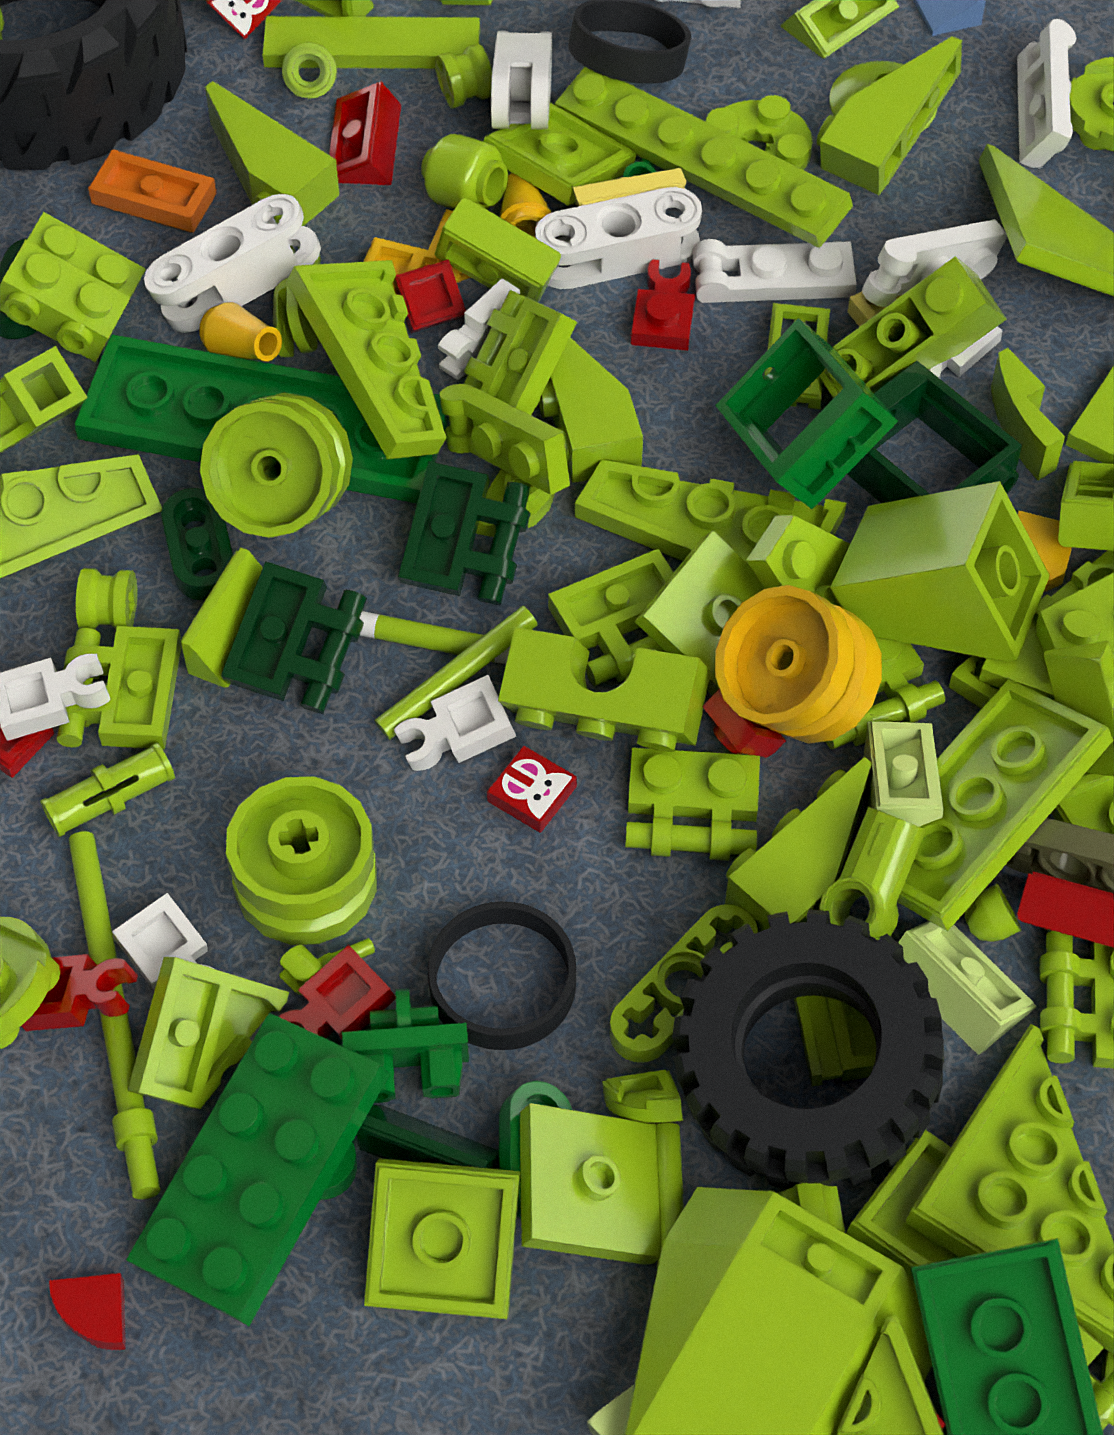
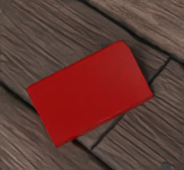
M382 81L336 100L329 155L336 159L338 183L392 185L401 103Z
M1034 871L1032 874L1028 873L1017 912L1018 920L1114 948V893Z

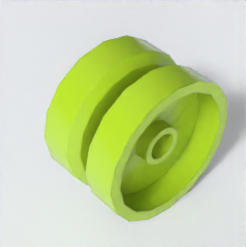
M280 393L240 405L215 423L203 444L200 474L206 497L223 520L243 533L271 538L295 533L334 508L350 483L353 456L347 432L332 411L310 397ZM278 461L281 465V473L275 468Z
M315 776L285 777L259 787L238 806L227 827L226 857L229 871L232 875L235 897L244 918L264 936L289 945L321 944L346 934L366 915L377 892V865L372 825L361 802L341 785Z

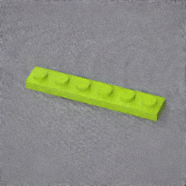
M587 67L581 70L555 102L557 107L634 150L637 156L650 161L664 170L681 168L686 181L819 249L853 207L849 192L625 81L601 75Z

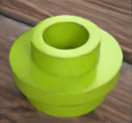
M302 43L287 53L282 65V75L285 84L294 94L302 98L311 99L324 95L332 88L336 79L337 68L333 56L326 48L315 43ZM306 60H313L320 67V75L315 81L308 82L300 76V65Z

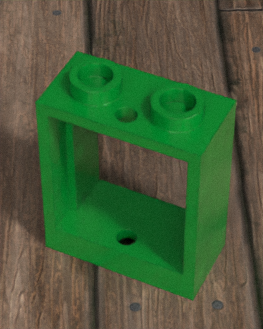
M799 318L715 405L774 480L810 509H813L898 422L837 351ZM772 367L769 374L762 376L765 369ZM827 369L843 389L783 451L767 430L816 378Z

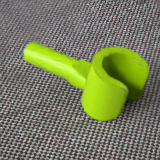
M369 938L350 945L361 958L375 953L374 945ZM296 945L281 957L280 964L284 970L280 972L279 977L295 993L301 995L298 989L343 949L333 953L329 952L317 959L304 945Z

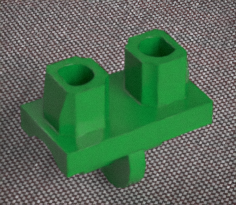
M409 988L396 989V1009L370 1011L371 1030L342 1032L343 1047L380 1063L390 1073L374 1103L389 1102L396 1099L394 1068L421 1066L423 1097L435 1099L457 1097L460 1095L463 1074L462 1063L469 1062L467 1023L439 1025L438 1006L411 1008Z

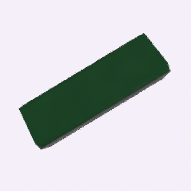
M380 1104L371 1107L356 1134L360 1150L382 1159L497 1169L499 1165V1150Z

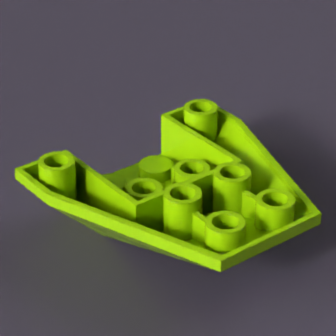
M697 1187L661 1247L624 1435H837V1429L861 1375L864 1374L881 1336V1329L886 1318L898 1315L923 1381L927 1377L932 1367V1361L914 1283L901 1265L774 1191Z

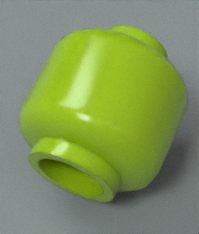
M449 134L440 139L433 148L429 149L422 161L421 173L424 178L427 194L438 205L454 210L460 200L467 198L488 209L499 202L506 190L508 170L503 163L500 151L491 143L461 134Z

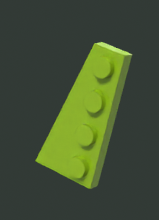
M601 459L575 502V518L654 550L659 549L660 552L684 561L701 538L713 530L748 564L747 558L775 516L795 515L835 535L845 517L847 502L825 499L824 506L816 505L813 509H810L803 502L795 501V496L790 492L770 489L769 496L734 490L733 482L710 479V483L697 484L680 481L679 475L676 472Z

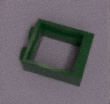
M915 361L874 393L898 422L847 475L880 503L929 495L925 489L876 450L916 418H919L979 467L977 471L952 490L1000 481L1005 492L1008 494L1015 486L1019 477L1016 469L1022 444L920 362Z

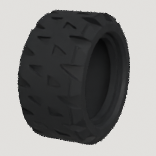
M0 0V6L18 0ZM87 0L101 6V8L91 17L68 29L37 38L0 40V161H3L4 167L9 170H46L52 163L70 160L72 165H77L110 153L114 149L116 141L124 137L128 141L134 140L156 122L162 114L163 104L171 102L175 97L185 74L187 43L180 0Z

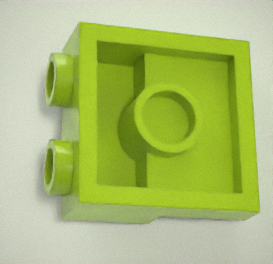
M43 212L0 284V311L6 313L13 321L22 325H28L59 342L66 350L75 354H81L96 363L146 268Z

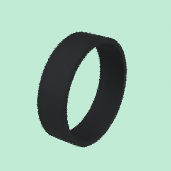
M590 0L579 5L574 12L568 49L579 63L601 75L632 83H663L673 80L683 73L691 41V32L673 14L646 3L633 0ZM620 31L642 34L657 40L667 50L649 51L627 48L601 39L591 32Z
M506 901L474 906L449 921L433 943L428 959V981L433 1006H438V1017L443 1024L467 1023L468 1043L491 1050H513L532 1045L551 1034L563 1022L571 1009L576 992V958L574 949L561 926L550 916L534 907ZM514 924L529 928L543 935L557 948L567 967L568 980L560 999L542 1017L519 1027L489 1028L477 1025L461 1017L443 998L437 985V974L446 952L465 934L487 925Z

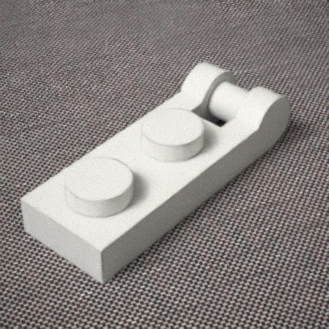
M1053 19L1040 32V41L1028 44L1017 58L1019 161L1021 164L1033 168H1041L1055 153L1063 151L1069 143L1073 131V126L1070 122L1071 82L1069 81L1068 50L1076 42V35L1072 27L1060 19Z
M994 219L890 239L886 241L878 256L879 269L870 273L862 288L863 295L871 303L887 307L896 300L897 296L905 294L954 256L959 258L982 279L994 269L997 263V255L1007 238L1005 229Z
M706 239L698 242L692 250L694 268L700 272L696 277L695 286L697 299L701 303L850 298L856 293L857 284L851 242H824L819 249L810 243L725 246L719 240ZM723 271H738V276H728Z

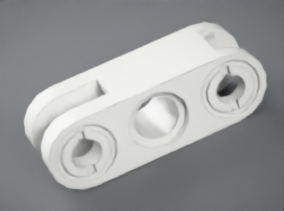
M497 31L491 89L492 128L509 129V124L514 123L531 124V129H548L552 73V32L509 33L508 31Z
M668 187L555 211L544 216L537 224L535 238L561 254L558 265H571L566 268L557 266L548 286L557 289H572L648 272L649 263L653 259L659 260V269L690 261L693 258V247L700 242L699 233L696 228L702 219L701 202L695 194L687 189ZM678 208L683 214L679 218H674L666 215V209Z
M286 194L272 195L160 256L146 270L144 283L151 297L158 304H161L162 314L168 324L175 331L182 333L199 330L201 320L210 308L226 302H234L243 306L272 290L282 280L288 278L294 266L313 265L320 254V242L310 228L301 226L304 219L303 210L293 196ZM283 215L279 220L280 223L277 224L273 217ZM290 246H299L300 248L297 252L293 253ZM178 276L177 280L172 282L171 279ZM191 301L194 303V304L191 305L190 307H187V306H188L187 303H189V302H191Z

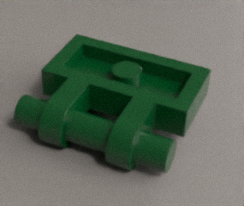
M428 461L398 575L400 582L460 596L466 573L482 578L477 599L481 602L501 605L506 584L513 583L517 564L512 560L519 532H526L531 513L526 509L531 488L522 483L507 482L502 502L487 499L486 494L490 483L488 474ZM479 521L496 526L489 554L472 551Z
M265 561L221 677L228 684L281 701L285 699L292 678L305 682L308 686L300 706L304 709L324 714L331 693L337 694L344 679L345 674L340 669L351 642H358L364 626L360 616L367 598L358 592L344 590L337 609L321 605L327 589L323 579ZM312 627L327 632L317 661L301 656Z

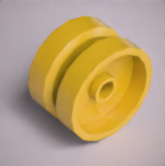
M785 585L763 589L742 602L724 625L715 650V678L724 701L740 717L808 744L833 741L855 728L873 706L882 681V653L872 629L854 613L831 604L827 599L811 591Z

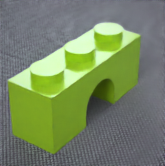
M56 346L4 374L0 379V454L76 411L88 398Z
M514 627L498 702L516 714V723L541 730H552L554 721L577 725L575 731L577 734L604 741H612L615 732L638 736L637 744L667 752L675 751L676 743L696 746L703 713L702 706L705 703L711 671L699 657L637 647L631 673L625 682L608 692H593L588 690L585 681L590 651L576 637Z

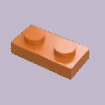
M112 149L88 188L91 203L191 233L195 232L217 194L215 180L212 177Z

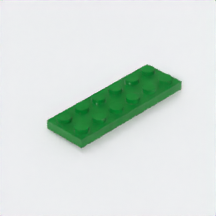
M113 334L110 336L86 396L88 398L83 402L74 424L78 440L201 463L203 444L218 420L240 405L267 396L290 393L310 397L332 411L347 432L353 456L350 483L346 489L348 491L418 503L428 461L436 463L438 454L387 459L340 376ZM433 394L445 431L449 422V416L442 412L440 395ZM278 461L275 468L281 473V465Z

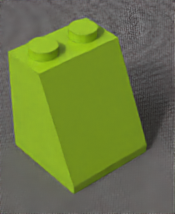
M998 481L868 506L830 588L833 591L837 605L860 618L872 629L875 637L1000 661H1013L1018 659L1050 575L1001 482Z

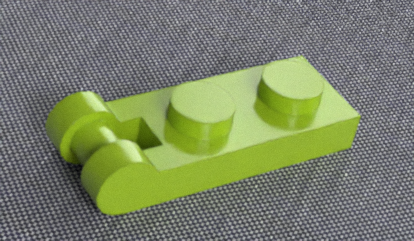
M454 384L440 391L442 412L449 416L450 425L445 429L448 450L454 453L470 452L550 495L570 486L563 431L468 384Z

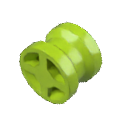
M478 43L468 46L463 54L456 56L449 52L436 56L435 67L439 86L451 109L463 106L466 99L476 96L481 100L491 98L493 71L482 45Z
M83 568L80 571L76 588V620L78 628L95 629L99 625H112L115 629H117V626L133 627L137 606V579L133 570H120L112 576L101 575L96 568Z

